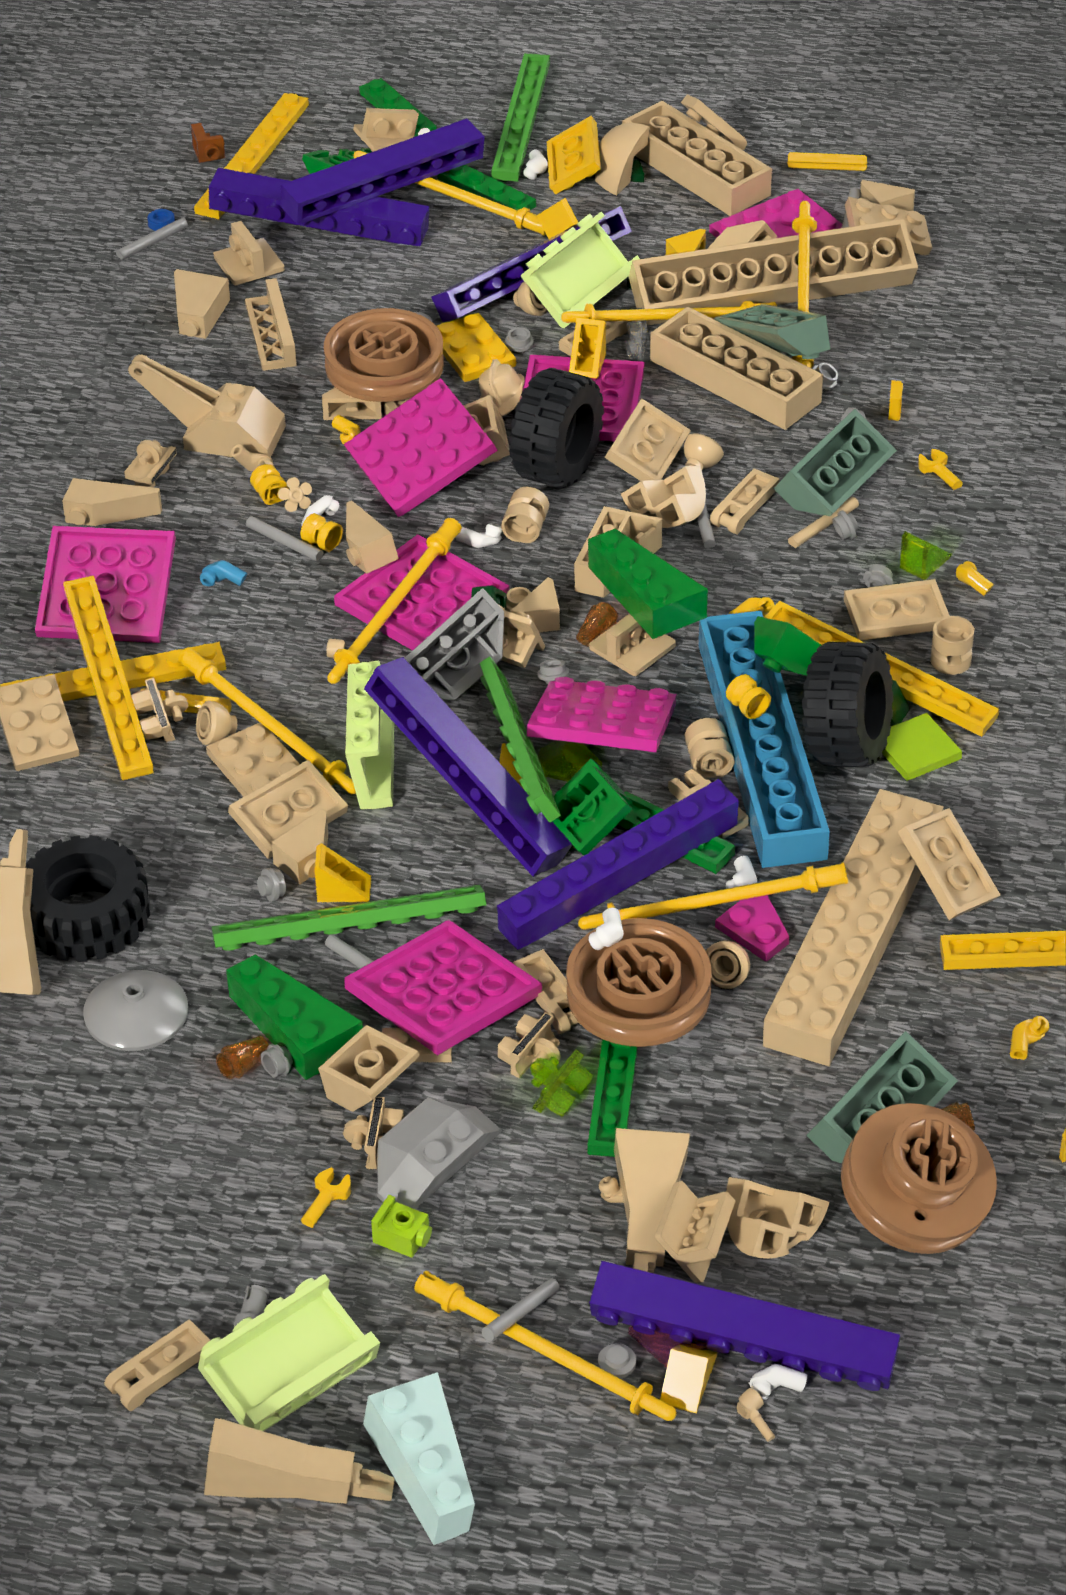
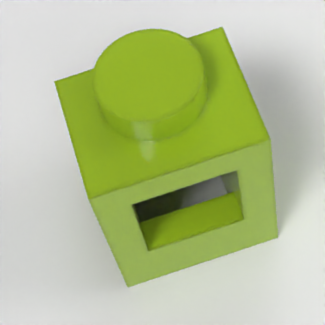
M391 1195L387 1196L371 1220L373 1243L413 1258L419 1247L424 1248L428 1244L432 1234L428 1214L396 1202L395 1197Z

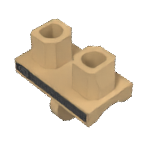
M144 440L137 446L136 451L138 455L124 471L125 479L133 480L135 486L154 488L157 478L167 472L169 463L176 456V447H162L157 440Z
M155 679L145 680L147 688L131 695L138 715L151 710H155L156 713L154 716L139 720L146 740L164 736L166 742L173 741L175 737L168 716H172L175 722L181 721L183 719L182 712L188 708L187 699L185 696L175 695L174 690H168L165 692L166 699L162 701Z
M545 1012L540 1019L524 1014L516 1026V1036L522 1038L520 1042L505 1036L498 1044V1058L511 1065L512 1075L521 1078L532 1064L540 1068L543 1064L550 1067L555 1066L559 1062L561 1055L557 1047L560 1045V1042L555 1038L551 1030V1024L554 1022L553 1015Z
M375 1097L373 1099L369 1122H367L366 1116L359 1115L356 1120L348 1121L344 1127V1138L352 1143L351 1147L353 1149L359 1150L362 1148V1145H365L364 1149L368 1154L367 1169H377V1143L383 1137V1133H387L404 1118V1110L385 1108V1097Z

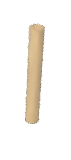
M850 497L830 517L823 515L788 539V543L797 548L832 525V519L838 516V512L843 510L848 514L859 506L858 500L855 497Z

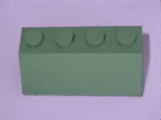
M761 304L715 317L716 321L779 353L786 352L787 356L801 355L802 359H814L820 356V352L830 350L826 315Z
M854 409L797 463L773 489L795 510L830 517L897 450Z
M905 1031L806 1136L832 1161L842 1163L845 1152L857 1131L871 1115L883 1108L897 1104L914 1103L934 1107L958 1080Z

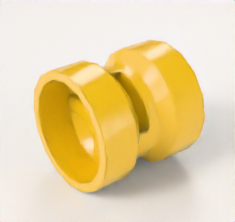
M264 464L257 467L251 474L250 483L256 492L259 493L265 504L272 505L284 501L279 499L278 491L282 487L289 488L286 485V481L280 477V473L275 466Z
M316 513L310 514L301 528V539L312 545L318 544L320 549L331 552L338 546L343 536V527L333 521L326 522L324 517Z
M742 674L732 680L726 690V698L733 705L739 706L741 713L749 719L760 717L766 712L771 703L770 694L764 688L757 687L756 681L747 674Z

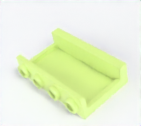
M602 211L594 218L591 214L587 215L577 223L580 227L577 231L572 227L560 237L563 240L561 244L557 240L543 250L546 254L543 258L540 254H537L526 263L529 269L521 275L522 279L562 328L570 324L561 320L563 312L584 311L586 304L594 305L629 276L632 260L640 259L637 255L629 262L599 225V220L605 216Z
M380 661L348 664L345 755L360 809L393 807L394 722L364 690L377 666H380Z
M325 1274L316 1280L309 1278L303 1281L296 1288L295 1293L286 1299L279 1297L273 1300L264 1309V1313L254 1319L251 1317L243 1319L234 1327L232 1333L223 1339L216 1337L210 1340L201 1349L198 1365L199 1371L240 1425L265 1431L377 1357L380 1342L371 1331L366 1335L361 1332L329 1291L330 1280Z

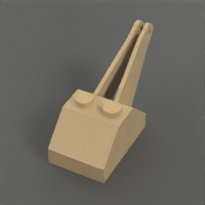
M136 355L128 368L129 374L188 427L183 436L184 450L232 457V448L240 444L249 452L272 456L286 427L285 414L255 387L226 383L218 390H215L163 366L145 355Z

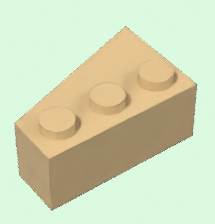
M604 506L574 563L575 591L603 598L610 593L605 585L588 568L589 538L617 529L654 554L662 547V518Z

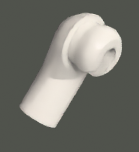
M533 150L529 153V161L526 163L527 167L523 170V174L527 178L534 180L538 174H542L547 170L548 162L539 150Z
M324 495L308 507L301 524L303 525L306 518L313 513L320 516L324 512L329 516L334 515L340 506L339 502L332 499L333 496Z
M491 523L486 525V532L478 533L462 527L460 534L456 536V540L476 548L495 545L502 539L500 536L502 528L500 525Z
M740 856L734 861L737 873L733 875L732 880L726 882L725 887L729 889L757 883V876L748 856Z
M606 909L602 914L604 924L598 926L596 931L589 935V943L595 950H602L605 946L610 947L623 938V927L618 909Z
M773 1364L755 1373L751 1377L749 1385L760 1394L763 1400H766L771 1391L780 1385L802 1392L807 1381V1374L779 1364Z

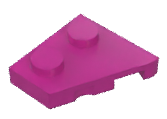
M768 895L740 900L715 920V928L765 962L789 944V934Z

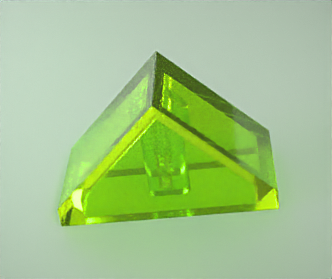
M906 531L902 535L900 569L923 580H926L952 556L951 553Z
M556 740L541 748L537 755L545 777L566 782L591 758L602 768V762L583 743Z

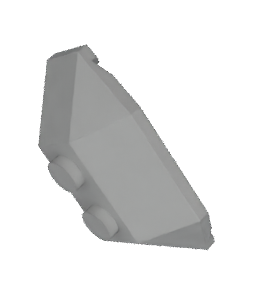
M482 588L409 653L405 659L442 700L455 701L484 675L479 664L481 661L490 656L497 664L502 659L504 610Z
M427 1097L378 1140L377 1197L384 1202L387 1196L391 1195L395 1197L396 1202L416 1209L499 1135L502 1130L475 1106Z

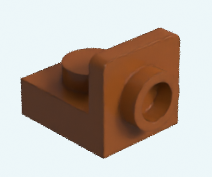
M202 123L191 124L192 146L199 163L225 158L223 136H210L209 132L205 133Z

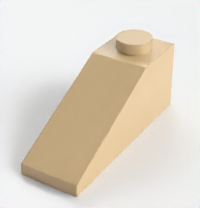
M76 478L72 479L62 501L65 522L76 525L97 526L158 515L162 512L160 488Z
M353 501L347 502L346 539L349 549L346 550L351 564L353 566L357 565L367 574L398 560L392 533Z

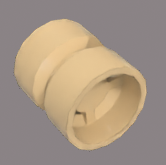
M521 487L515 490L501 525L502 531L508 539L515 542L532 543L538 538L549 510V501L546 495L532 487Z
M947 616L936 621L933 627L930 661L933 668L941 673L950 675L961 674L969 669L974 639V627L971 622L959 616Z
M703 718L693 722L686 729L684 735L694 771L699 773L704 779L727 775L734 766V756L724 724L715 718Z

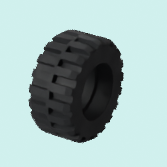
M548 368L538 372L535 377L531 378L528 382L529 386L524 388L521 394L522 398L517 403L515 409V418L512 419V434H510L509 438L511 448L509 452L510 457L513 459L511 463L522 478L557 488H566L574 485L575 482L581 479V474L587 471L588 464L595 455L594 451L596 445L598 446L599 434L603 426V396L600 393L599 386L592 378L556 368Z
M829 641L817 648V652L811 657L812 662L808 665L806 672L807 679L804 681L803 690L805 692L804 699H802V708H804L802 721L803 726H805V741L808 743L809 753L813 755L817 762L824 766L870 767L882 757V751L886 749L887 737L890 736L893 681L889 671V661L886 660L885 652L874 643Z
M89 835V838L73 836L68 841L62 842L60 839L53 842L52 847L48 849L43 847L37 851L35 859L31 857L26 863L25 868L33 869L30 912L35 947L40 946L41 952L49 956L56 953L57 959L68 961L69 957L76 958L77 962H87L88 957L95 956L97 960L107 958L106 953L113 951L117 954L123 951L126 942L132 944L138 939L139 932L145 930L151 909L146 871L143 869V863L139 857L133 854V851L125 845L119 847L117 841L109 838L106 841L101 840L99 836ZM96 891L106 894L104 897L86 904H67L61 902L66 897L79 892Z

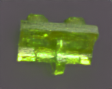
M575 1049L559 1070L557 1069L559 1061L555 1057H550L549 1060L537 1058L531 1064L530 1070L534 1076L531 1080L533 1086L539 1088L542 1084L546 1085L532 1109L542 1113L547 1107L561 1117L565 1115L576 1098L562 1088L564 1084L581 1095L594 1077L580 1064L584 1057L582 1053Z

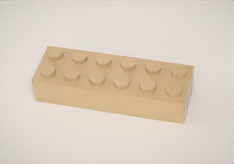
M660 101L622 120V124L639 123L650 126L647 146L635 155L636 157L729 216L739 213L771 196V167L664 101Z
M688 306L651 332L650 361L784 430L822 402L823 374Z

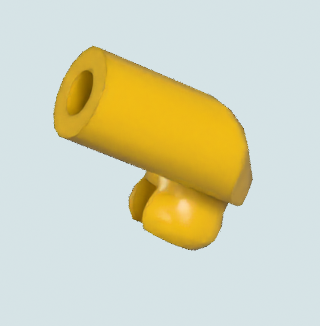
M341 415L335 416L332 421V427L342 432V434L340 433V440L343 445L361 433L359 425Z
M970 561L960 564L956 569L958 580L971 586L983 596L994 586L992 582L977 571L975 564Z
M768 597L748 598L728 614L762 611L763 617H765L775 604Z
M1035 1016L1033 1019L1025 1020L1014 1027L1010 1048L1011 1058L1021 1060L1027 1058L1028 1045L1042 1039L1049 1030V1023L1046 1018Z

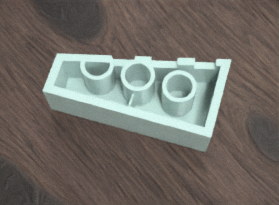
M438 1372L369 1395L363 1425L432 1544L436 1545L468 1532L475 1503Z

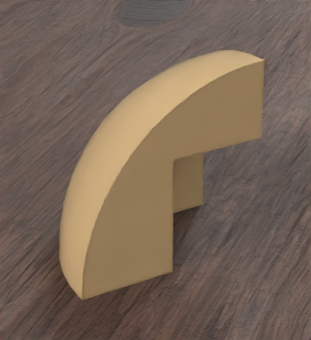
M639 123L620 124L612 128L600 140L601 169L595 173V181L602 188L617 196L630 183L634 156L647 146L650 126Z
M685 466L664 480L641 481L621 493V496L631 512L662 518V528H670L684 525L699 517L705 506L706 489L700 466Z
M729 1177L726 1191L735 1199V1204L727 1224L730 1237L740 1251L757 1258L770 1259L789 1254V1249L800 1241L809 1240L822 1223L829 1206L828 1201L799 1192L770 1188L745 1179Z

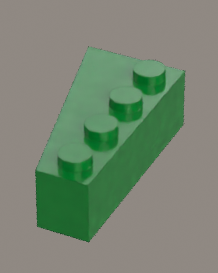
M617 529L588 539V568L652 639L707 618L708 589Z
M256 954L226 969L229 997L272 1044L284 1046L289 1050L293 1060L292 1066L305 1080L319 1074L318 1068L363 1028V1021Z

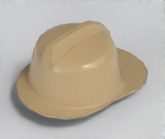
M493 359L490 368L485 370L479 377L480 399L491 395L501 416L507 415L520 402L525 377L522 374H517L509 364H501L498 359Z

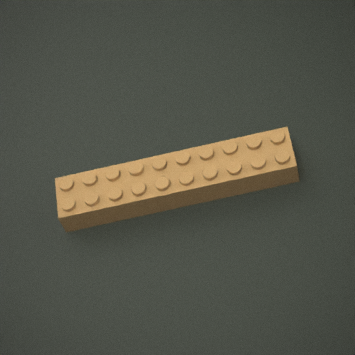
M904 219L810 233L809 300L913 283L918 265ZM799 235L632 260L629 280L636 308L738 307L744 301H752L753 303L775 302L777 305L798 302ZM668 320L640 321L641 326L665 323Z
M882 789L879 790L843 861L845 863L848 884L844 883L830 887L764 1019L763 1047L830 1067L922 874L899 836L898 831L906 825L943 811L944 806Z

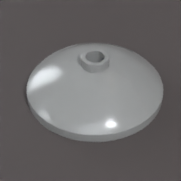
M148 970L125 971L107 978L91 991L84 1004V1022L92 1037L107 1047L123 1051L145 1050L165 1043L180 1031L188 1016V1000L183 988L175 980L162 973Z

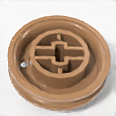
M379 308L355 313L335 324L326 335L324 341L325 371L332 385L351 397L365 401L381 402V408H383V404L386 402H398L415 396L437 381L444 368L443 338L440 330L429 319L407 310Z
M647 918L621 920L624 933L623 938L610 947L605 946L602 950H595L589 943V935L595 932L596 929L586 934L575 945L569 956L566 977L569 1008L576 1020L590 1033L619 1045L636 1047L654 1046L678 1039L691 1031L703 1019L711 999L712 969L708 954L700 942L691 934L673 924Z
M914 1103L897 1104L883 1108L871 1115L861 1125L848 1146L841 1167V1181L845 1198L860 1223L883 1242L913 1253H940L964 1243L976 1232L987 1216L996 1196V1170L985 1144L963 1121L944 1110L929 1105Z

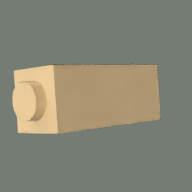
M176 269L174 271L179 334L206 339L230 301L229 280L224 277Z

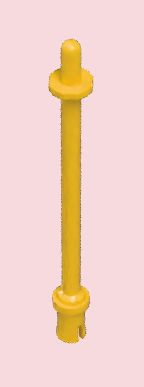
M356 151L353 157L357 158L367 153ZM431 177L415 182L423 187L513 220L516 227L521 230L526 228L543 236L546 235L536 214L531 213L530 209L526 207L515 210Z
M802 201L799 205V217L792 221V229L799 233L798 310L809 312L810 233L817 229V221L810 217V203ZM801 355L791 357V359L809 368L814 366V359H802Z
M744 301L738 307H703L692 309L714 319L721 315L761 304L777 306L775 302L753 303L752 301ZM586 304L584 311L563 312L561 320L565 323H576L577 317L606 322L669 320L684 308L595 311L593 304Z
M453 518L445 519L438 531L432 533L427 538V550L349 649H339L335 652L334 661L337 664L327 676L329 683H338L344 674L348 672V664L360 663L358 656L437 555L444 556L448 553L450 544L460 534L462 529L461 524Z
M187 647L180 653L178 657L179 664L191 671L199 683L202 685L211 683L323 772L322 776L330 785L337 783L349 794L356 793L352 779L344 773L346 770L344 762L336 760L331 763L218 674V665L212 660L204 659L192 647Z
M844 862L820 868H814L812 865L807 866V870H804L801 875L624 908L618 911L621 920L650 918L801 888L807 891L811 890V893H817L819 888L844 883L848 884V878ZM612 902L607 903L608 908H615ZM603 913L581 917L578 920V926L583 930L597 928L604 924Z
M427 1270L420 1274L415 1283L414 1289L416 1293L439 1303L441 1309L447 1313L460 1310L486 1325L500 1316V1314L466 1297L462 1285L458 1283L450 1284ZM517 1323L503 1332L506 1336L630 1401V1412L639 1415L645 1409L665 1421H672L677 1415L673 1406L652 1396L653 1386L649 1383L644 1382L637 1388Z

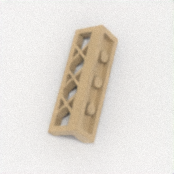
M277 278L266 279L267 296L245 299L262 370L297 366L295 343ZM269 305L263 312L253 308V306ZM263 320L273 323L268 328L258 325ZM268 336L277 340L272 345L262 342ZM272 353L283 357V359L267 361V358Z

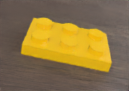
M592 116L547 141L549 187L554 194L570 189L575 183L586 177L593 176L601 169L597 122Z
M480 313L470 314L463 318L437 325L443 338V355L464 382L479 378L485 370L490 368L493 359H498L501 364H509L511 367L516 366L515 356Z

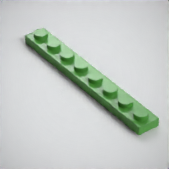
M524 53L491 170L492 178L496 180L519 181L550 66V55Z
M489 656L479 663L484 674L480 679L488 691L486 695L495 708L493 713L502 725L499 729L508 742L506 744L508 751L515 759L513 765L522 777L519 781L529 795L526 799L532 810L537 815L542 812L550 823L560 817L561 814L532 741L527 736L526 726L507 678Z
M474 885L211 926L215 948L222 947V950H235L241 948L242 943L256 941L257 945H268L275 943L276 938L290 936L292 940H300L310 937V933L319 931L330 935L341 933L345 927L357 926L358 929L374 928L378 925L377 922L391 920L392 924L407 923L411 921V917L424 915L427 919L439 918L444 916V912L458 910V913H472L477 911L479 906H486V899L482 887Z

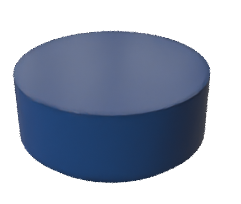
M156 209L147 216L148 226L156 231L174 222V213L167 209Z

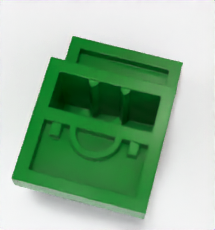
M591 758L553 796L561 816L552 822L578 852L586 855L632 810L631 805L633 802L601 766Z

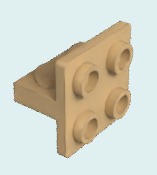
M366 108L364 123L354 124L353 130L374 152L413 138L419 114L415 110Z
M242 221L231 223L232 235L229 236L231 247L213 253L214 259L233 285L243 284L285 270L284 264L264 238L255 240Z
M500 606L504 610L503 653L501 660L525 668L534 649L543 651L545 644L531 616L520 611L514 614Z
M628 614L590 642L589 649L632 676H637L676 647V640L666 634L652 639L638 622Z
M678 1181L673 1185L655 1238L695 1283H702L706 1277L711 1259L716 1258L735 1199L728 1191L697 1198L683 1181Z

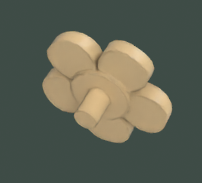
M296 477L289 478L286 481L289 489L285 487L280 488L278 491L279 499L287 500L284 505L287 511H296L298 505L302 509H307L311 504V500L304 495H309L312 492L311 485L307 482L300 484Z

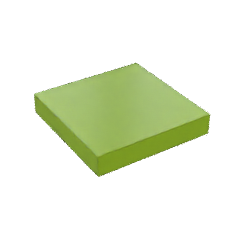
M928 713L892 726L890 736L887 737L886 749L882 751V754L906 781L962 759V750Z

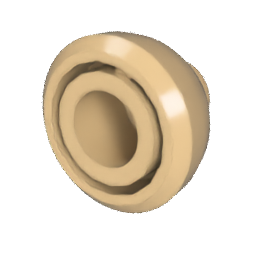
M525 281L515 291L513 296L515 305L527 314L542 316L548 311Z
M698 433L689 434L686 437L684 443V454L687 459L686 466H700L702 471L703 469L715 466L724 456L722 447L710 437Z
M207 700L201 705L196 719V732L203 745H210L226 738L229 734H235L237 730V718L235 715H230L223 705L215 701Z
M720 941L714 943L706 950L712 969L711 982L714 985L724 989H732L742 984L747 978L750 970V958L741 945L732 941Z

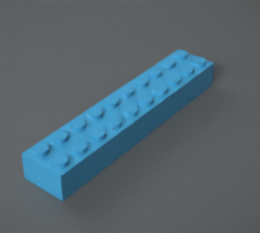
M762 611L710 616L700 620L699 650L719 720L724 724L727 731L729 744L734 756V772L746 814L749 817L750 828L762 868L828 860L830 831L781 672L776 673L763 665L764 659L755 654L754 622L757 616L763 617ZM742 674L750 675L756 681L757 687L764 688L771 696L769 708L756 719H749L744 716L739 706L733 705L726 698L728 685Z

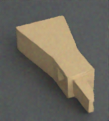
M17 829L9 844L8 858H2L0 861V992L39 995L41 983L30 912L33 869L25 868L28 830Z
M616 1128L614 1155L628 1222L626 1265H633V1269L654 1273L656 1266L663 1267L665 1249L656 1240L655 1234L675 1182L680 1181L688 1154L689 1133Z
M215 1418L208 1454L204 1495L246 1498H301L347 1504L348 1495L391 1501L395 1478L380 1471L362 1469V1464L353 1462L355 1452L307 1445L224 1419Z

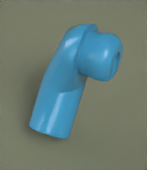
M220 560L203 568L200 581L203 585L210 587L215 584V581L219 582L228 579L240 586L245 580L247 572L225 560Z

